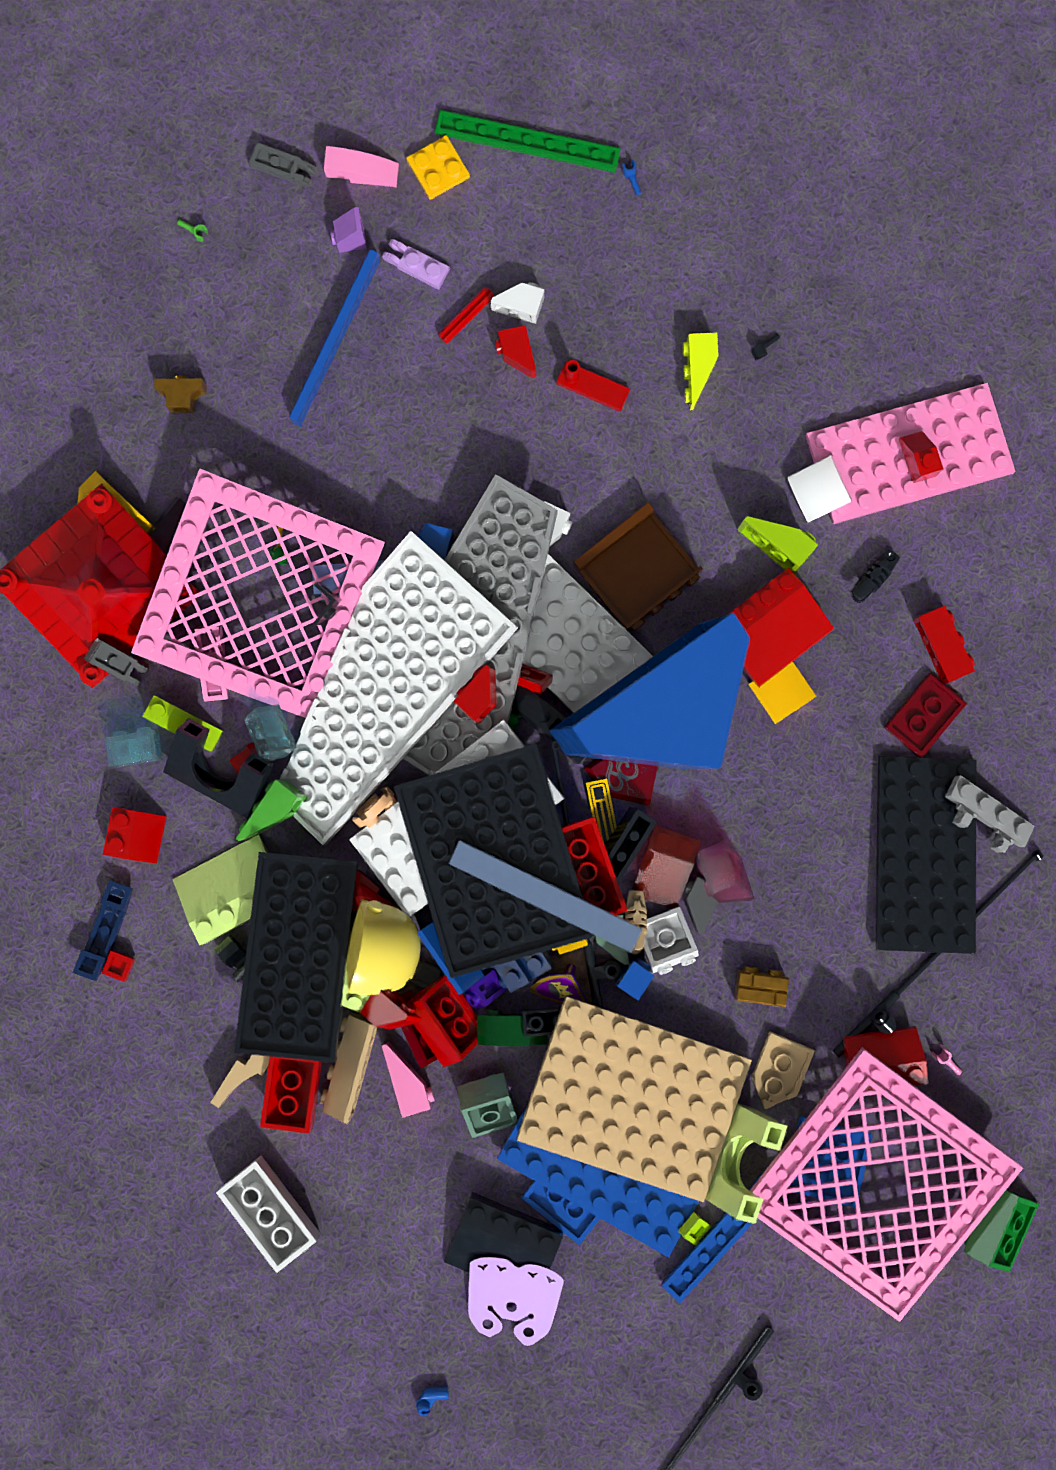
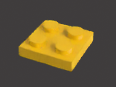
M447 135L406 158L407 163L429 200L470 178L469 172Z

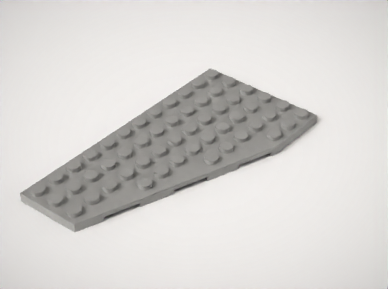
M496 474L444 561L471 585L494 594L491 603L512 621L518 629L486 664L496 671L497 705L481 723L475 722L457 704L452 702L403 758L428 775L436 773L502 720H505L508 724L556 522L557 509Z

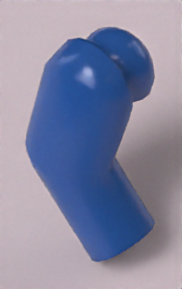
M448 1386L426 1388L417 1399V1413L421 1416H426L430 1413V1408L436 1400L449 1399Z

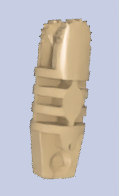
M633 890L629 891L627 895L626 907L628 911L625 912V920L643 928L632 951V954L638 955L645 944L647 910L643 891Z

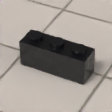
M633 807L628 808L605 845L618 884L657 821Z

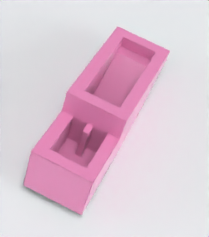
M326 146L324 162L326 177L350 179V183L397 187L399 163L365 152Z
M222 625L210 629L215 642L224 639ZM198 626L195 628V632L204 629V626ZM207 632L196 636V642L200 649L212 644ZM224 643L217 645L222 657H226ZM214 647L202 652L219 659ZM200 679L204 702L229 698L227 688Z

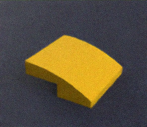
M794 662L790 663L760 688L753 681L748 684L775 724L817 697Z

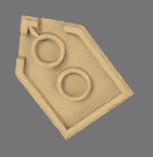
M771 1031L768 1033L751 1076L765 1109L798 1095L815 1052L812 1048Z

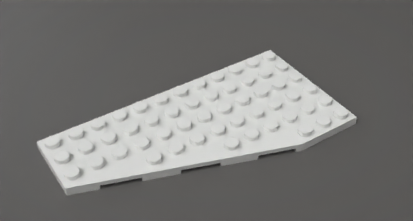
M412 531L409 532L363 585L362 594L347 629H344L331 659L333 665L329 668L325 677V684L312 703L287 768H284L280 779L287 780L307 796L293 817L322 845L329 843L457 698L456 693L458 690L473 680L472 675L479 667H484L518 629L512 621Z

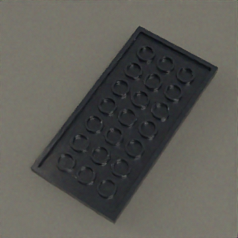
M878 757L876 950L976 954V818H973L969 826L960 828L952 823L958 810L956 809V804L946 798L945 795L955 776L961 775L976 786L977 760Z
M259 852L234 1053L336 1062L358 862Z

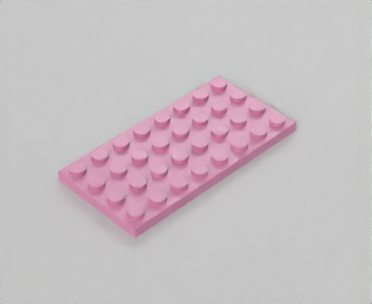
M988 383L806 434L814 463L831 455L842 475L841 479L852 498L851 502L829 512L832 524L1011 475L1016 472ZM923 431L937 447L944 470L936 477L913 483L899 438Z

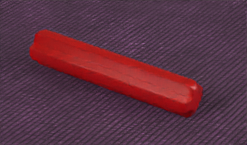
M484 287L439 332V338L444 343H449L494 297L492 291Z

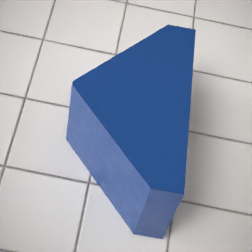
M734 612L701 622L553 727L549 732L555 741L559 743L565 755L679 769H719L722 766L750 637Z

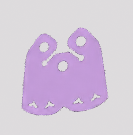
M485 1257L475 1259L470 1262L469 1318L478 1332L491 1337L502 1330V1323L492 1311L488 1310L489 1305L493 1306V1309L501 1318L518 1321L532 1313L534 1318H529L516 1325L514 1334L524 1345H533L543 1338L552 1326L564 1280L554 1271L538 1265L528 1264L517 1268L510 1261L502 1258ZM485 1264L488 1265L487 1267H485L484 1270H482L480 1267H478V1265H481V1266H483V1265H485ZM497 1265H499L501 1268L506 1267L507 1269L499 1271ZM528 1272H531L532 1274H534V1273H538V1274L535 1275V1276L532 1278V1276H531L530 1274H528ZM547 1276L550 1277L551 1280H556V1281L549 1283V1282H548V1279H547ZM514 1302L517 1305V1309L510 1312L507 1310L506 1304ZM484 1320H491L493 1327L491 1329L484 1328L482 1325ZM526 1327H530L533 1329L534 1335L526 1337L523 1330Z

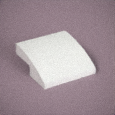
M831 455L788 476L790 486L807 522L813 521L852 501L841 479L842 475Z

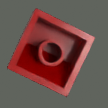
M112 807L102 855L157 864L167 816Z

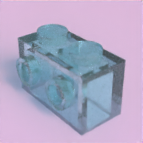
M279 704L255 708L244 718L258 755L267 761L285 758L297 748L295 739L290 732L285 715Z
M151 727L136 728V733L127 734V731L112 732V737L105 738L109 767L117 768L163 760L159 732L151 730Z

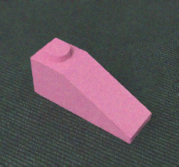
M389 1041L383 1043L382 1049L402 1118L430 1110L432 1107L431 1102L435 1101L432 1087H427L423 1078Z

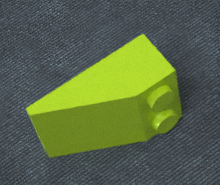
M747 516L737 529L784 570L789 568L793 573L818 546L814 536L807 531L803 532L797 528Z

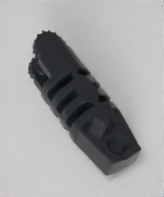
M888 549L876 559L859 578L860 582L853 590V600L857 603H863L872 592H876L891 575L900 560V556Z

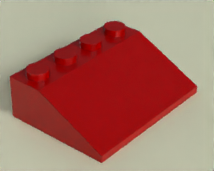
M789 568L730 612H734L750 637L743 670L759 688L834 630L833 625L804 584Z

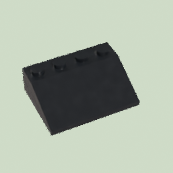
M472 1192L444 1262L469 1273L470 1262L485 1257L506 1259L517 1268L533 1264L550 1269L563 1239V1232L556 1226ZM487 1264L483 1266L478 1265V1267H480L482 1270H484L485 1267L488 1266ZM497 1265L499 1271L507 1269L506 1267L501 1268L499 1265ZM528 1272V1274H530V1275L532 1276V1278H533L535 1275L538 1274V1273L532 1274L531 1272Z

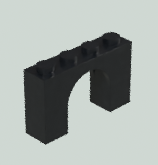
M188 718L176 730L163 773L248 818L252 814L254 805L261 800L274 764L252 753L241 765L236 779H225L216 775L207 766L203 756V749L210 729Z

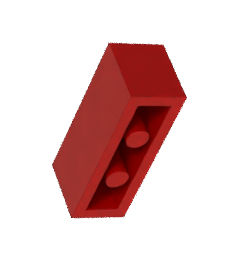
M942 606L913 620L943 684H947L975 671L974 660L966 652L964 638L959 631L957 632L953 624L955 622L954 616L950 610L946 609V606Z

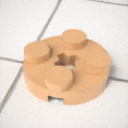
M387 786L380 789L383 794L379 797L376 794L372 795L356 812L359 817H353L352 821L359 828L365 826L368 828L372 827L379 820L377 815L383 809L388 810L395 804L394 793Z

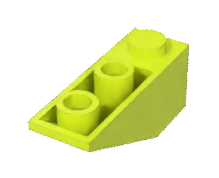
M717 333L689 334L687 341L683 342V357H687L688 364L684 365V380H688L689 388H685V403H689L690 410L694 409L717 361Z

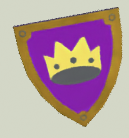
M573 964L567 965L565 973L549 974L539 978L529 989L530 992L542 998L563 1004L565 996L589 1003L574 977L576 966Z

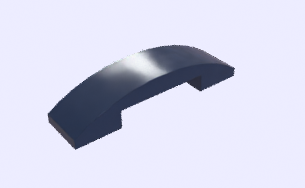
M109 880L100 902L102 906L85 949L81 950L72 973L97 981L109 953L114 947L129 906L133 888Z

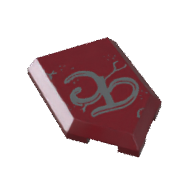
M596 759L584 767L592 781L607 779L611 798L650 805L658 766Z

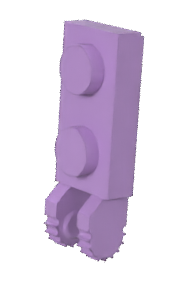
M391 239L389 246L403 253V256L400 260L395 255L385 251L382 258L397 266L399 270L439 290L450 267L409 246L406 247L395 239Z

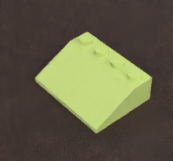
M259 834L173 879L186 918L199 945L206 944L250 921L259 852L268 853Z

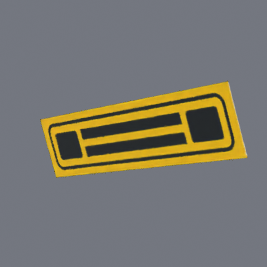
M603 779L588 782L586 787L592 816L595 817L603 843L606 845L617 826L608 781Z

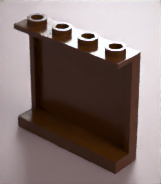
M649 502L576 559L573 564L575 569L627 631L631 628L634 631L645 623L643 618L651 613L654 616L664 608L662 603L668 598L671 601L676 599L682 593L680 589L686 584L692 586L701 578L699 574L703 570L701 566L698 568L654 515V508Z

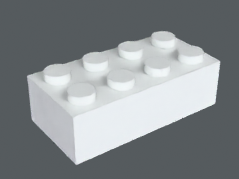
M259 1156L216 1192L276 1273L313 1245L320 1236V1232L262 1156Z

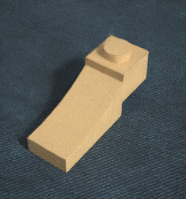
M251 1055L248 1061L242 1057L239 1058L210 1103L219 1108L243 1081L257 1073L261 1076L268 1071L270 1056Z

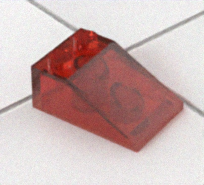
M655 825L650 833L631 891H643L645 900L672 909L677 908L694 866L701 841Z

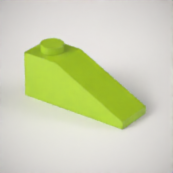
M155 695L142 716L173 733H176V730L188 718L210 729L204 749L210 752L213 751L223 733L222 730Z

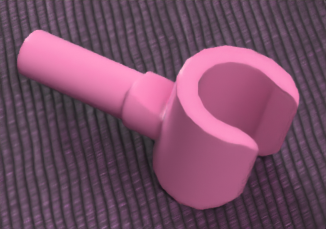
M939 1044L942 1048L941 1054L937 1055L932 1051V1055L941 1064H947L957 1075H960L962 1071L951 1059L952 1054L944 1045Z

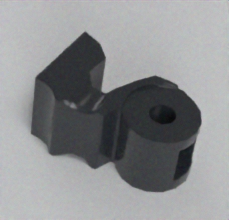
M229 935L214 949L224 964L236 970L233 973L236 982L243 983L246 950H243L238 941L232 935Z

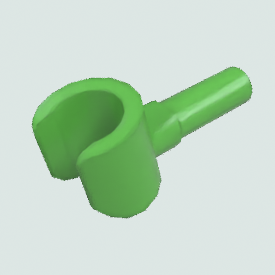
M181 219L178 220L177 224L193 233L197 241H204L201 236L197 235L199 231H204L208 234L207 228L204 225L192 226Z

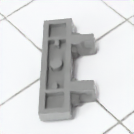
M961 775L955 776L945 795L946 798L956 804V809L958 810L952 823L960 828L969 826L973 818H977L994 830L993 832L996 835L990 848L996 853H1005L1009 845L1013 844L1018 847L1026 846L1035 826Z

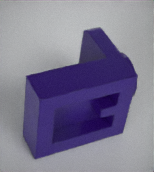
M491 970L464 992L469 1004L476 1009L487 1006L507 989L500 985L498 975L494 970Z

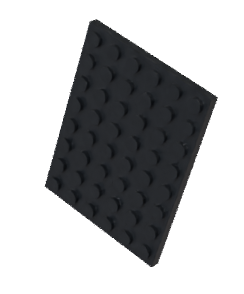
M537 743L394 786L450 978L595 937L594 934L449 864L461 840L584 900Z

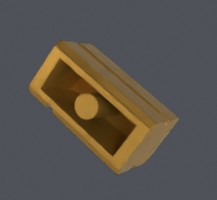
M744 966V970H737L734 994L736 1001L786 1007L789 978L783 976V971L768 969V974L759 973V968Z

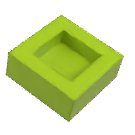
M693 1212L678 1232L696 1246L711 1226Z

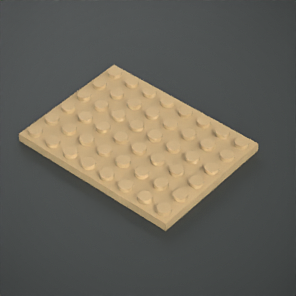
M565 996L516 1139L517 1141L704 1202L752 1060Z

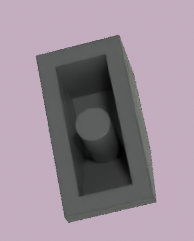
M695 877L694 880L689 879L683 892L686 893L685 901L695 930L703 934L724 890Z

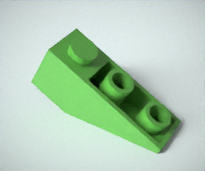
M285 779L272 781L265 790L266 795L254 805L252 809L253 814L249 820L244 821L240 826V833L236 839L238 841L248 840L289 819L297 812L307 796Z

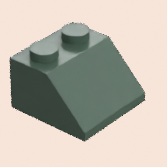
M504 1073L493 1074L483 1079L456 1086L460 1108L472 1138L516 1124L518 1118Z

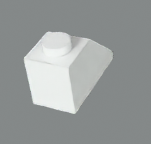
M520 283L493 297L491 300V310L536 324L544 300V289H541L535 283Z

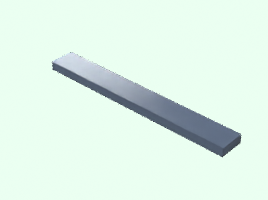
M461 840L449 864L631 953L643 928Z

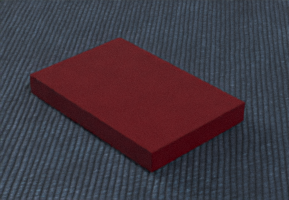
M928 673L883 728L915 755L922 758L967 703L933 674Z

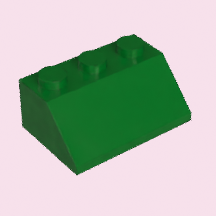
M1006 1189L965 1240L963 1252L988 1267L1010 1272L1039 1203Z

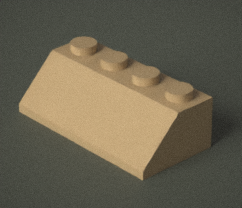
M350 1013L348 1018L344 1017L340 1032H344L343 1038L337 1044L335 1066H330L327 1080H331L329 1089H324L320 1101L321 1104H324L322 1112L346 1124L349 1123L354 1115L377 1027L366 1017L355 1013Z

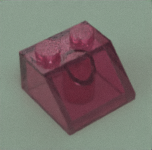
M722 841L697 852L700 860L697 862V866L705 877L704 889L709 897L712 896L719 903L751 901L755 899L742 858L727 843Z

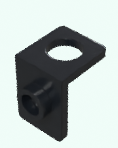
M315 582L313 585L331 600L314 621L315 625H322L326 619L329 621L338 611L336 607L342 600L322 582Z

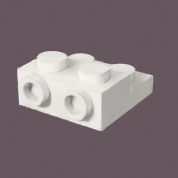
M680 907L647 919V934L645 935L643 948L653 973L666 974L672 971V966L681 963L682 966H686L696 961L695 957L699 956L698 949Z

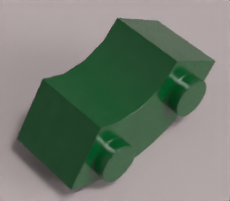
M500 1009L487 1010V1014L477 1015V1045L533 1046L547 1044V1035L524 1037L522 1014H502ZM522 1009V1011L536 1010V1009Z

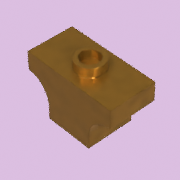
M178 375L174 376V379H154V388L159 395L166 396V407L171 413H195L196 400L200 396L207 394V385L202 378H188Z

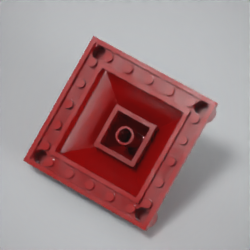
M101 483L0 569V593L4 594L65 660L70 663L79 673L81 681L93 688L101 683L103 678L109 673L86 661L84 657L96 638L128 656L132 654L131 651L167 555ZM191 581L188 582L193 595L200 592ZM185 585L178 602L190 597ZM190 600L179 606L183 611L187 606L193 604L192 600ZM176 608L172 619L179 614Z

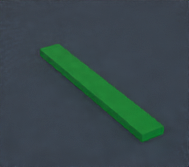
M439 110L435 127V135H447L449 138L616 173L621 148L444 110Z

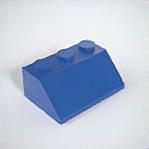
M434 922L417 933L459 995L485 976L484 969L450 978Z

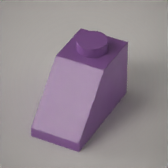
M359 207L352 208L333 221L334 230L330 231L333 245H337L339 253L367 249Z

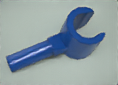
M631 160L632 169H627L623 163L622 172L626 178H629L637 196L641 194L635 176L636 162Z

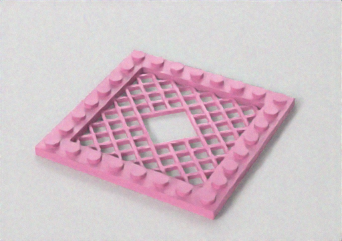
M199 469L131 653L306 718L314 699L317 698L318 693L325 684V677L329 668L333 665L331 659L344 629H347L362 594V587L374 572L385 542ZM215 502L223 504V506L212 510ZM230 507L247 515L235 519ZM226 509L231 522L219 526L214 513ZM209 517H211L215 528L204 533ZM253 517L269 522L270 524L258 529ZM250 518L255 530L242 536L237 523ZM234 525L239 537L226 542L221 529ZM276 526L294 533L281 538ZM273 527L278 540L265 544L260 532ZM218 532L223 544L210 549L205 536ZM257 534L262 546L249 551L244 539ZM299 535L317 542L304 547ZM296 536L301 549L288 553L283 541ZM202 539L207 551L195 556ZM241 540L246 553L233 558L228 546ZM280 543L285 556L272 560L267 548ZM322 544L340 551L327 556ZM319 545L324 558L311 563L306 550ZM225 547L230 560L218 565L213 552ZM264 549L269 562L257 567L252 554ZM303 552L308 564L295 569L290 557ZM345 553L353 556L350 564ZM209 554L214 567L202 572L196 559ZM342 554L346 567L334 572L329 559ZM248 556L253 569L241 574L236 561ZM287 558L292 571L280 576L275 563ZM326 561L331 573L318 578L313 566ZM194 563L198 574L187 579L191 565ZM232 563L238 576L225 581L220 568ZM271 565L291 610L247 628L227 584ZM310 567L315 580L303 585L298 572ZM216 570L222 583L209 588L204 575ZM348 570L341 587L336 575ZM294 574L300 587L287 592L282 579ZM333 576L338 589L332 592L334 594L339 592L338 597L342 601L336 607L337 613L328 621L325 632L321 625H317L321 634L308 639L303 627L313 623L318 618L312 604L322 599L325 600L327 605L330 602L323 593L322 596L310 601L304 588ZM200 577L206 590L193 595L188 582ZM185 585L190 597L178 602ZM224 586L229 599L217 604L211 591ZM301 590L307 603L294 608L289 595ZM208 593L213 606L201 611L195 598ZM192 600L197 613L185 618L179 605ZM231 602L236 615L224 620L219 607ZM309 606L314 618L301 623L296 611ZM176 608L181 620L170 624ZM215 609L220 622L208 626L203 614ZM293 613L298 625L286 630L280 618ZM199 616L204 629L192 633L187 621ZM238 618L244 630L231 635L226 622ZM277 620L282 632L270 637L265 624ZM183 623L189 635L176 640L171 627ZM223 625L228 637L215 642L210 629ZM262 627L267 639L254 644L249 631ZM300 628L305 641L293 646L288 633ZM167 630L172 641L165 639ZM207 632L212 644L200 649L194 636ZM246 634L251 646L239 651L233 638ZM284 635L289 648L277 653L272 640ZM322 637L315 654L310 642ZM191 638L196 650L178 643ZM230 640L235 653L223 658L217 645ZM268 642L274 654L261 659L256 647ZM307 644L312 656L300 661L295 649ZM214 647L219 659L202 652ZM253 649L258 661L246 666L240 654ZM291 651L297 663L284 668L279 656ZM237 656L242 667L226 662V660ZM276 658L281 670L269 675L264 662ZM313 660L307 676L302 664ZM260 665L265 676L248 669ZM299 667L303 679L291 683L286 671ZM283 673L287 684L271 678ZM305 682L302 690L294 687Z
M862 1047L750 1191L763 1198L757 1218L900 1322L1021 1172L1023 1167ZM868 1085L874 1088L872 1090H865ZM876 1094L878 1106L865 1108L863 1096ZM881 1094L894 1104L882 1105ZM859 1098L860 1109L849 1110ZM896 1109L898 1121L884 1122L883 1111ZM901 1109L914 1119L902 1120ZM879 1111L880 1123L867 1125L865 1113ZM861 1114L863 1126L849 1127L848 1115ZM844 1117L845 1128L834 1129ZM916 1124L917 1136L904 1137L903 1125ZM921 1124L933 1133L922 1135ZM898 1126L900 1138L887 1139L885 1128ZM881 1128L882 1140L869 1142L868 1130ZM863 1131L865 1143L851 1144L850 1133ZM846 1133L847 1145L834 1147L832 1135ZM828 1137L829 1147L818 1149ZM936 1138L937 1150L924 1152L923 1140ZM941 1138L954 1148L942 1149ZM918 1141L920 1152L906 1154L905 1142ZM901 1143L902 1155L889 1156L887 1145ZM883 1146L884 1157L871 1159L870 1147ZM866 1148L867 1160L854 1161L852 1150ZM848 1150L849 1162L836 1164L835 1152ZM830 1153L832 1164L818 1166L817 1154ZM956 1153L957 1165L944 1166L943 1155ZM960 1153L973 1161V1163L962 1164ZM938 1155L939 1167L926 1169L925 1157ZM813 1156L814 1167L803 1168ZM920 1158L922 1169L909 1171L907 1160ZM903 1160L909 1206L860 1212L854 1167ZM850 1167L852 1179L838 1181L837 1169ZM975 1168L977 1179L964 1181L962 1169ZM833 1170L834 1181L821 1183L819 1171ZM958 1170L959 1182L946 1183L945 1172ZM815 1172L817 1184L803 1185L802 1174ZM940 1172L942 1184L929 1186L927 1174ZM798 1175L799 1186L788 1187ZM923 1175L924 1186L911 1188L910 1176ZM852 1184L854 1196L840 1197L839 1186ZM965 1186H971L965 1193ZM835 1187L836 1198L823 1200L821 1188ZM960 1187L961 1199L948 1200L947 1189ZM817 1189L819 1201L805 1202L804 1191ZM942 1190L944 1201L931 1202L929 1191ZM800 1191L801 1203L788 1205L786 1193ZM925 1192L926 1203L913 1205L912 1193ZM781 1195H783V1203L778 1200ZM855 1201L856 1213L843 1214L841 1203ZM837 1204L839 1215L825 1217L824 1205ZM956 1205L950 1212L949 1206ZM820 1206L821 1217L808 1219L806 1208ZM944 1206L946 1218L933 1219L931 1208ZM802 1208L803 1217L794 1212L793 1209ZM927 1209L928 1220L915 1222L914 1210ZM909 1211L911 1222L898 1224L896 1213ZM892 1213L893 1225L880 1227L879 1215ZM874 1216L876 1227L862 1229L861 1218ZM857 1218L858 1230L845 1231L844 1220ZM839 1221L841 1232L827 1234L826 1222ZM822 1223L823 1232L812 1224ZM941 1224L934 1232V1225ZM929 1226L930 1237L917 1239L916 1227ZM912 1228L913 1239L900 1241L898 1230ZM894 1230L895 1242L882 1243L881 1232ZM877 1233L878 1244L865 1246L863 1234ZM859 1235L860 1246L847 1248L846 1237ZM842 1237L843 1247L835 1242L833 1238ZM925 1243V1245L919 1251L918 1244ZM914 1245L915 1256L902 1258L901 1247ZM896 1247L898 1258L884 1260L883 1249ZM879 1250L880 1261L867 1262L866 1251ZM861 1252L862 1261L852 1253ZM903 1263H909V1265L904 1270ZM898 1264L900 1275L887 1277L885 1266ZM881 1266L882 1275L872 1268Z

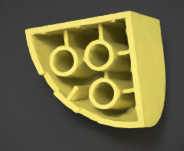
M361 901L350 932L346 958L349 993L371 995L379 994L380 990L390 989L393 992L405 986L406 981L412 979L420 957V937L417 934L419 931L415 923L403 911L381 904L378 901Z

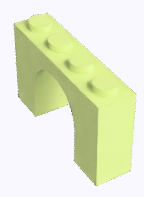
M737 1103L705 1199L735 1219L756 1223L763 1198L749 1191L743 1185L740 1177L741 1158L745 1149L752 1142L780 1150L787 1126L752 1107Z

